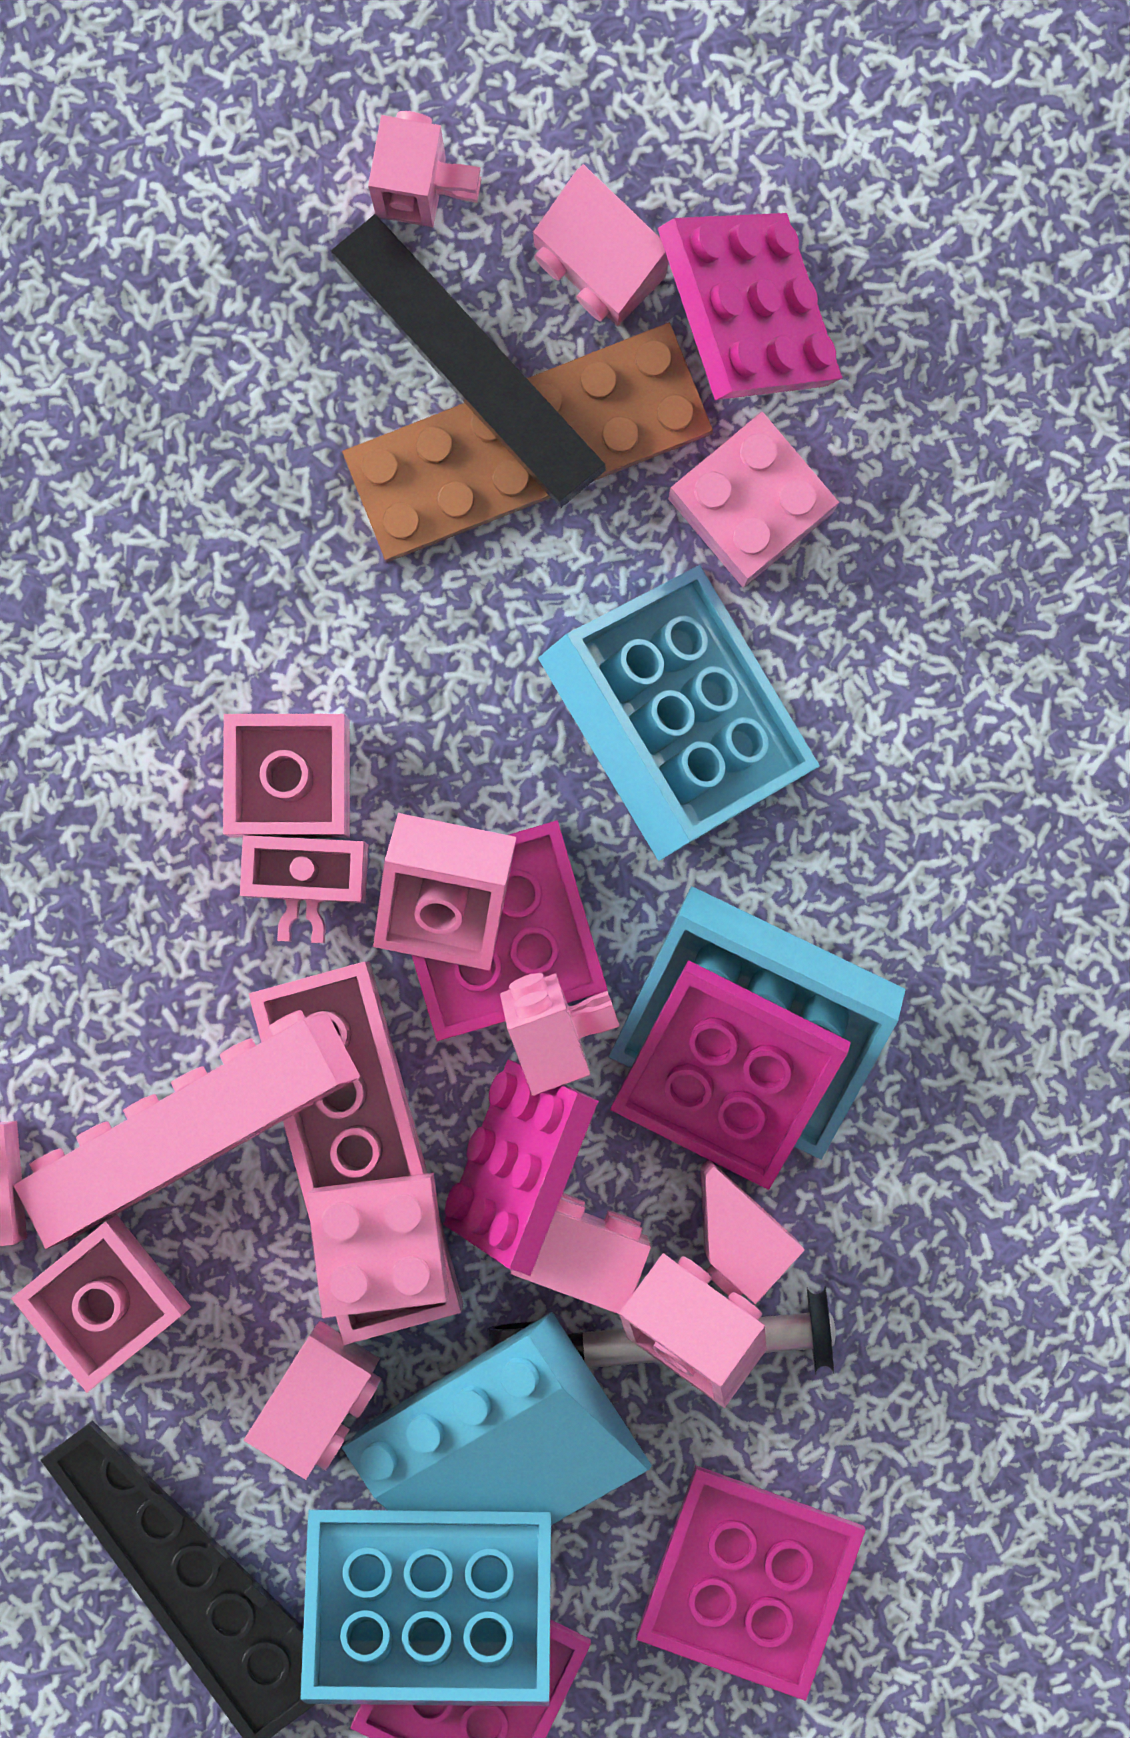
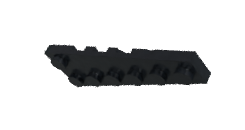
M93 1420L40 1459L242 1738H271L315 1705L307 1704L301 1700L304 1627Z

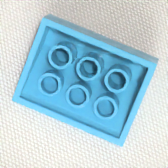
M700 565L574 629L538 657L658 861L820 766Z
M691 886L610 1052L609 1058L630 1068L632 1067L689 960L851 1042L847 1056L794 1146L822 1160L898 1022L905 988Z
M553 1312L377 1416L342 1446L345 1454L373 1497L387 1510L551 1512V1525L643 1474L652 1466Z
M308 1510L301 1700L307 1704L549 1706L551 1512Z

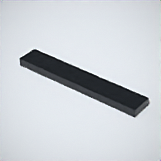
M376 214L331 250L333 259L560 508L606 471L605 463Z

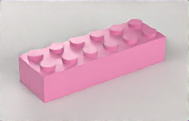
M364 961L248 993L261 1042L273 1036L269 1029L271 1024L293 1012L302 1010L305 1018L327 1012L360 1075V1078L283 1121L308 1215L307 1193L313 1188L427 1174L426 1164L371 963ZM441 1219L440 1226L449 1289L447 1301L336 1316L344 1345L461 1313L464 1303Z

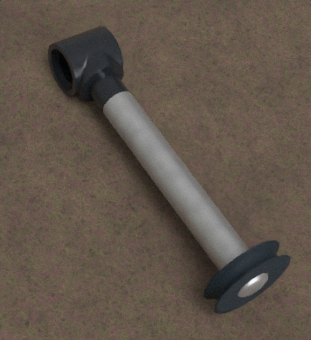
M807 1287L809 1313L759 1318L758 1321L765 1325L767 1347L765 1353L812 1349L815 1375L816 1371L823 1366L831 1368L834 1374L832 1346L836 1336L835 1324L828 1309L826 1287L819 1294L811 1293ZM534 1322L501 1324L487 1328L489 1349ZM624 1329L567 1334L588 1368L660 1362L626 1337Z

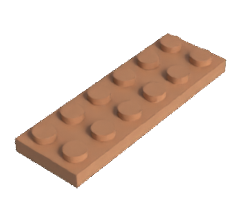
M670 322L527 378L605 463L606 471L595 480L682 447L713 433L712 426ZM465 403L342 451L386 563L551 498Z

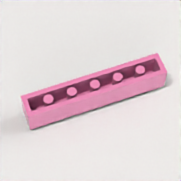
M298 1010L277 1020L269 1026L272 1037L258 1045H255L253 1039L250 1038L232 1046L219 1055L224 1064L207 1073L204 1066L178 1077L171 1082L175 1090L171 1095L160 1101L156 1094L147 1096L125 1108L123 1111L127 1120L112 1128L109 1121H106L78 1135L76 1139L80 1147L65 1155L62 1148H59L31 1162L29 1165L33 1174L13 1186L45 1249L78 1237L360 1078L328 1013L305 1018L302 1010Z

